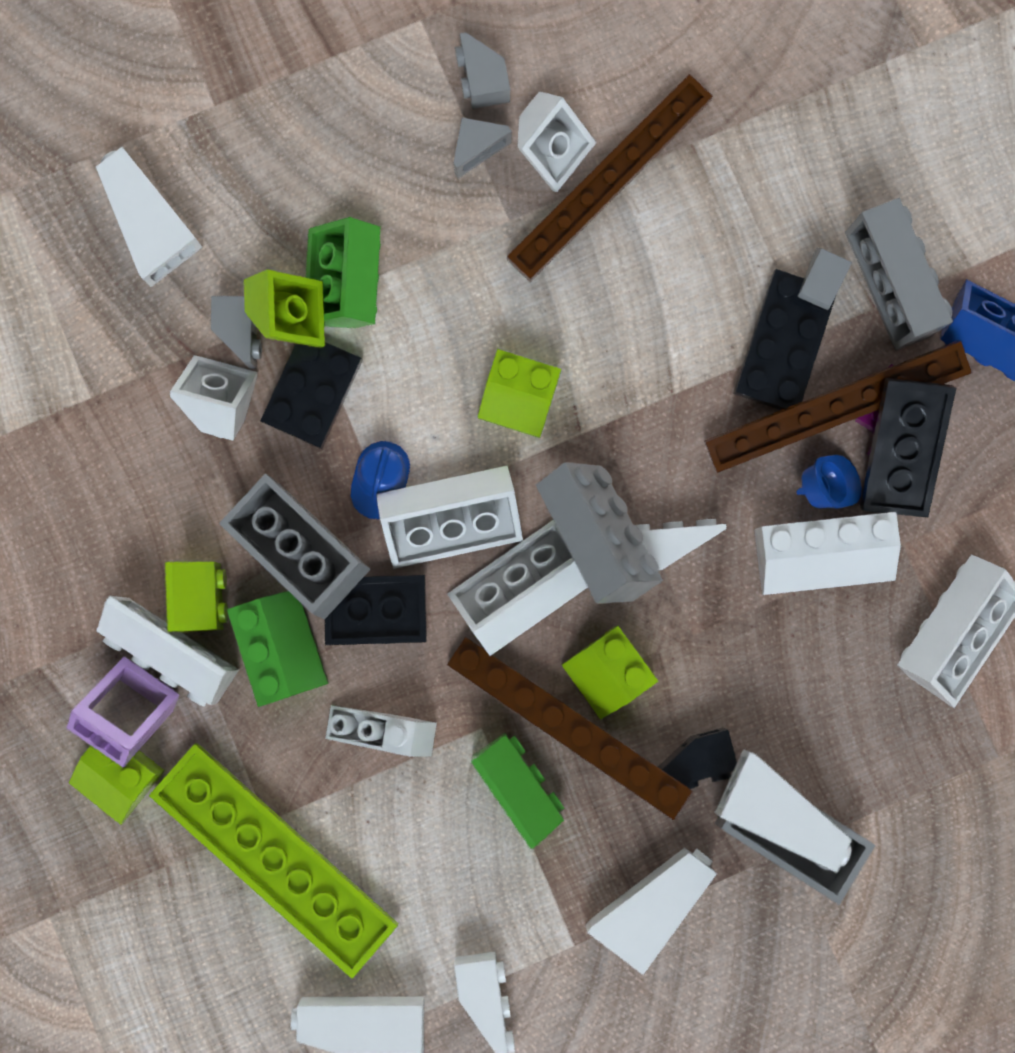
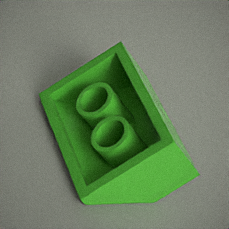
M347 217L308 229L306 278L323 282L324 327L359 328L375 324L377 283L379 280V250L381 246L380 226Z
M289 591L259 598L227 609L258 707L329 684L304 606Z
M504 733L472 755L471 763L530 849H533L564 821L560 812L565 807L554 792L548 795L541 783L545 781V778L537 766L532 764L529 767L522 758L526 751L517 737L514 735L509 739L507 734Z

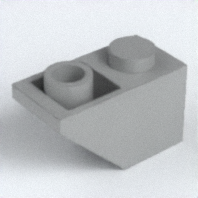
M460 33V46L455 47L458 67H464L466 77L461 78L464 98H470L472 109L509 103L510 85L505 58L468 33Z
M211 296V330L250 369H256V359H261L262 343L261 339H257V327L245 313L244 296Z

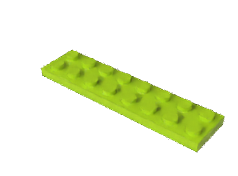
M195 743L148 795L351 979L398 927L399 923L198 743Z

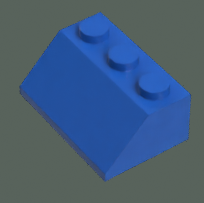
M966 279L951 307L953 322L942 329L940 340L945 345L961 341L965 353L973 356L979 364L992 366L1002 371L1010 380L1015 381V304Z

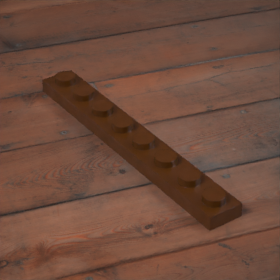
M689 74L507 256V261L531 282L711 102L713 96Z
M955 341L704 440L715 471L719 473L879 410L885 378L945 384L971 374L972 371L962 342Z
M467 637L464 638L447 665L672 820L676 818L693 792L493 655L489 656L486 650Z

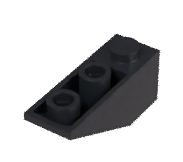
M722 727L690 736L658 768L689 789L698 787L699 780L711 778L712 782H718L731 778V772L734 771L737 760L729 730Z

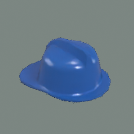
M388 441L370 444L362 451L358 459L351 484L350 497L356 510L369 519H380L377 493L406 487L410 462L407 453L399 445Z
M831 455L816 459L815 464L803 471L801 476L802 487L796 491L797 495H805L814 508H843L852 506L859 501L862 485L860 476L850 460L841 455Z

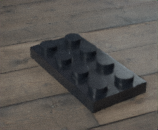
M775 269L733 394L780 410L802 402L835 298L829 310L798 297L804 278Z
M885 378L860 502L862 511L878 513L896 512L897 515L929 517L956 387L948 384Z

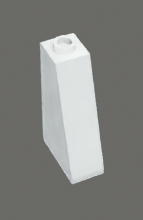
M123 147L117 151L114 150L107 153L102 158L101 163L96 166L97 172L138 274L152 287L199 251L202 246Z
M743 749L715 813L727 821L834 872H838L839 867L844 866L851 855V847L849 846L851 839L757 755Z
M684 847L592 917L585 925L587 933L644 975L717 875L710 867L713 861L697 848L691 853Z
M424 996L302 997L297 1008H292L291 1030H297V1042L332 1053H424Z

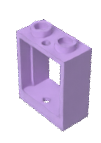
M123 657L71 711L67 729L121 767H124L173 712L179 694L168 684L150 675L144 668ZM119 680L158 706L132 736H129L92 710Z

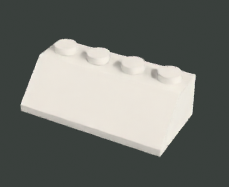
M508 466L376 494L380 521L393 569L523 541L516 497Z
M896 512L762 526L754 529L762 595L895 581L901 547Z
M552 520L450 591L447 595L489 656H491L584 591L588 586L554 520Z
M971 554L967 562L958 569L956 578L948 590L942 593L938 600V605L930 617L921 624L919 633L911 645L903 651L901 660L897 664L909 678L954 708L1015 618V581L1007 570Z
M109 596L105 602L97 632L105 637L103 642L119 652L123 648L133 655L131 660L135 664L146 670L150 667L161 673L159 679L169 686L177 688L180 685L189 691L187 697L203 707L206 703L214 705L219 702L239 669L184 633L168 632L167 622L130 598Z

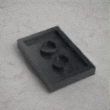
M327 342L321 348L296 343L260 422L323 449L362 364V358Z
M425 575L363 577L324 619L325 646L427 642Z

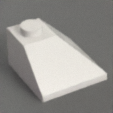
M539 91L519 116L518 149L554 192H558L597 142L563 97Z
M194 355L171 389L170 397L201 432L233 441L245 421L258 372Z

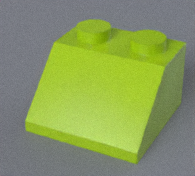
M268 269L244 279L245 313L265 338L319 348L325 346L322 281Z
M497 349L477 419L540 438L559 381L561 369Z
M165 562L168 632L224 630L223 623L228 622V606L226 602L223 603L222 589L227 587V574L225 569H221V563Z
M619 626L612 627L561 665L600 719L630 703L659 682Z
M90 746L79 759L69 784L122 825L165 770L140 750L124 767H121L96 748Z

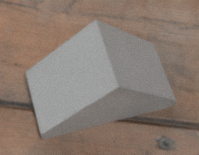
M462 118L454 157V173L458 179L511 143L512 131L509 126Z
M816 248L798 297L829 310L852 262L824 249Z

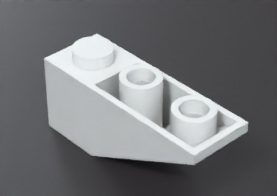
M716 519L697 520L696 526L683 527L682 521L663 523V529L650 530V524L635 525L643 536L642 542L648 553L658 563V571L663 570L726 530V524L717 525Z
M331 705L325 739L409 757H431L437 723Z
M496 951L455 957L454 968L459 1002L495 1053H514L513 1031H506L504 1019L511 1017L508 996L501 997L500 983H506L504 962H497Z

